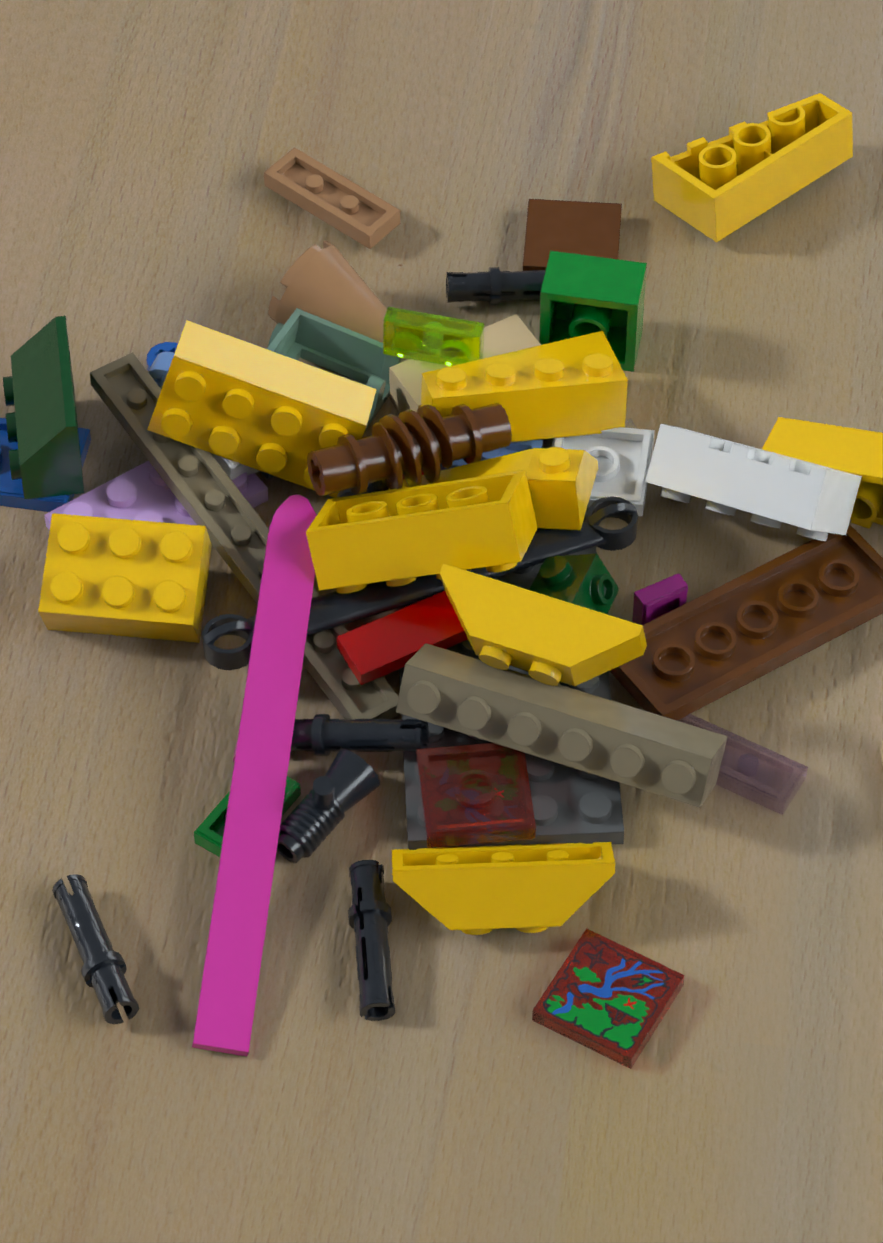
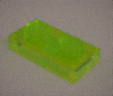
M388 307L383 320V354L448 366L483 359L485 323Z

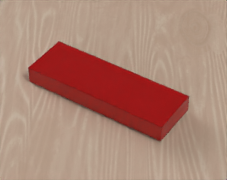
M443 591L337 636L336 647L360 685H363L405 667V664L425 643L447 649L468 640V637L446 591Z

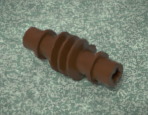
M499 403L470 409L467 405L460 404L453 407L451 415L444 417L441 416L435 407L424 405L418 408L417 412L409 409L399 413L398 417L392 414L382 417L379 422L374 423L372 436L356 440L351 434L342 435L339 437L337 445L309 452L307 456L308 473L314 490L320 496L347 489L355 495L362 494L367 491L368 484L381 480L386 482L389 490L399 489L403 486V477L410 487L420 486L422 473L427 481L435 483L440 478V463L447 469L452 466L453 461L463 459L468 464L475 463L481 460L482 453L510 446L512 441L511 425L505 409Z

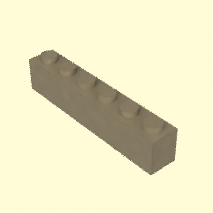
M427 643L405 664L396 707L397 713L699 808L716 785L728 737L560 684L557 686L543 684L533 679L530 675L511 669H496L479 659Z

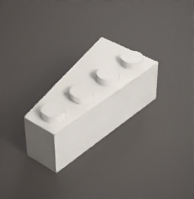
M660 424L645 482L661 486L660 496L689 503L691 496L707 500L705 508L708 510L732 516L735 515L736 509L752 513L750 520L752 522L779 529L781 523L784 522L797 526L796 534L826 541L828 533L846 535L862 476L692 430Z

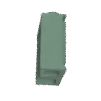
M296 308L285 324L279 322L276 325L267 347L270 351L295 360L302 358L377 389L366 429L390 396L389 367L401 363L403 351L298 308Z

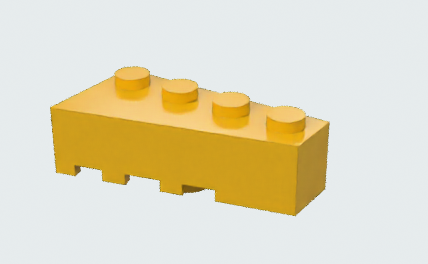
M818 93L768 112L767 121L759 124H747L744 121L729 127V135L708 143L702 137L687 143V151L670 157L665 151L652 156L654 201L717 243L852 158V112L825 95Z
M599 331L422 373L421 407L431 405L444 417L451 415L453 407L460 404H465L470 409L499 403L505 409L509 418L512 432L511 442L600 434L603 430L618 427L625 428L628 379L604 332Z
M778 417L762 450L862 476L850 518L852 520L851 523L870 529L873 522L883 525V433Z

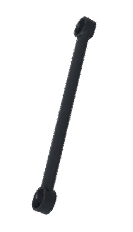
M613 496L601 498L594 501L588 508V513L585 514L581 530L537 529L522 561L518 562L514 568L502 572H488L486 567L468 569L467 571L493 579L541 564L545 561L546 557L570 555L592 547L609 551L622 550L630 546L636 539L637 510L631 502L623 498ZM610 517L619 518L628 524L626 527L616 530L604 529L598 526L602 520ZM436 574L419 576L412 583L396 587L387 586L386 581L369 583L364 589L353 593L341 594L334 591L312 598L307 636L419 602L445 591L442 579H437ZM224 614L211 619L204 626L202 632L205 659L210 665L222 670H235L249 664L256 616L244 618L240 615ZM226 635H236L246 640L243 645L234 649H221L213 645L218 638Z

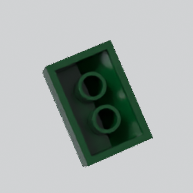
M57 316L10 356L12 376L3 377L6 406L15 405V412L6 413L9 443L18 442V449L9 450L12 480L22 479L24 499L84 493L66 316Z

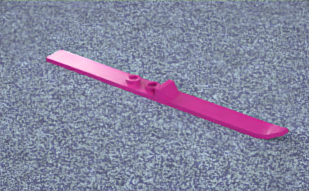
M301 495L289 496L278 507L267 536L192 1048L246 1057L250 1047L315 578V570L306 531L317 514L309 500Z

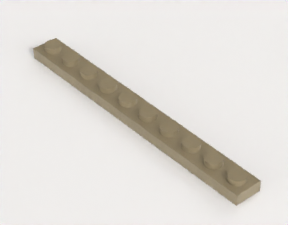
M133 352L90 372V382L93 389L197 525L206 526L213 547L258 604L269 528L210 452L147 430L161 388ZM313 586L312 598L321 596ZM344 625L306 636L303 665L344 719H393L401 715L396 712L399 696L383 676L360 685L342 657L336 644L337 636L348 632Z

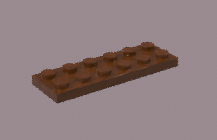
M850 524L846 535L828 533L826 541L813 539L644 624L643 628L647 643L644 655L610 670V672L645 711L678 721L883 614V558Z

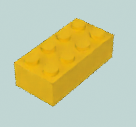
M186 320L147 430L314 490L307 467L308 453L337 445L338 439L342 435L351 434L356 440L361 439L367 427L377 389ZM339 492L329 494V496L337 498Z
M526 470L328 499L307 529L306 536L319 591L336 588L337 593L346 594L362 590L369 583L386 581L387 586L396 587L412 583L419 576L436 574V578L441 579L439 572L443 563L464 570L486 567L488 572L510 570L517 566L518 562L522 561L538 527Z

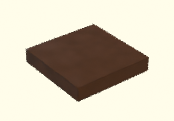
M529 199L523 271L546 270L550 250L618 259L622 204Z

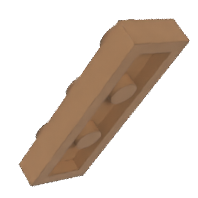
M295 147L264 172V184L266 187L369 249L374 247L401 224L399 209Z

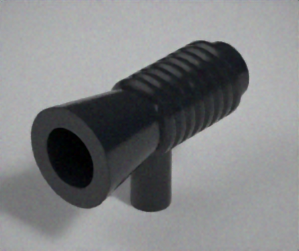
M345 749L340 750L325 776H320L314 780L313 789L281 823L277 845L279 854L293 863H297L302 857H310L312 852L320 846L331 831L345 817L344 813L380 786L379 777L374 769L357 754Z

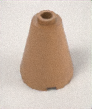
M323 241V249L316 244L309 247L294 262L280 282L287 288L281 300L273 296L270 301L268 315L277 324L279 322L285 324L296 308L401 351L405 344V341L401 339L403 327L339 250L328 241Z

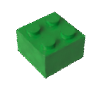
M550 250L540 296L539 343L543 345L603 331L622 369L634 372L643 331L647 263Z

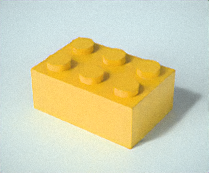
M52 513L38 613L47 630L200 643L212 543L206 526Z

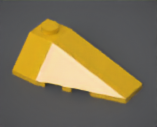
M561 447L533 448L441 470L440 478L435 483L526 470L537 527L544 529L581 530L598 471V460L585 450H571ZM422 475L421 485L433 484ZM404 479L402 488L410 487Z

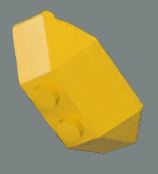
M443 563L439 572L446 594L475 654L479 656L483 663L493 668L507 670L509 666L528 671V674L533 679L543 684L557 686L559 682L577 686L644 655L647 643L643 625Z
M611 842L391 850L393 882L449 930H461L469 935H483L491 932L493 929L516 928L524 933H538L546 930L548 927L562 926L615 874V859Z

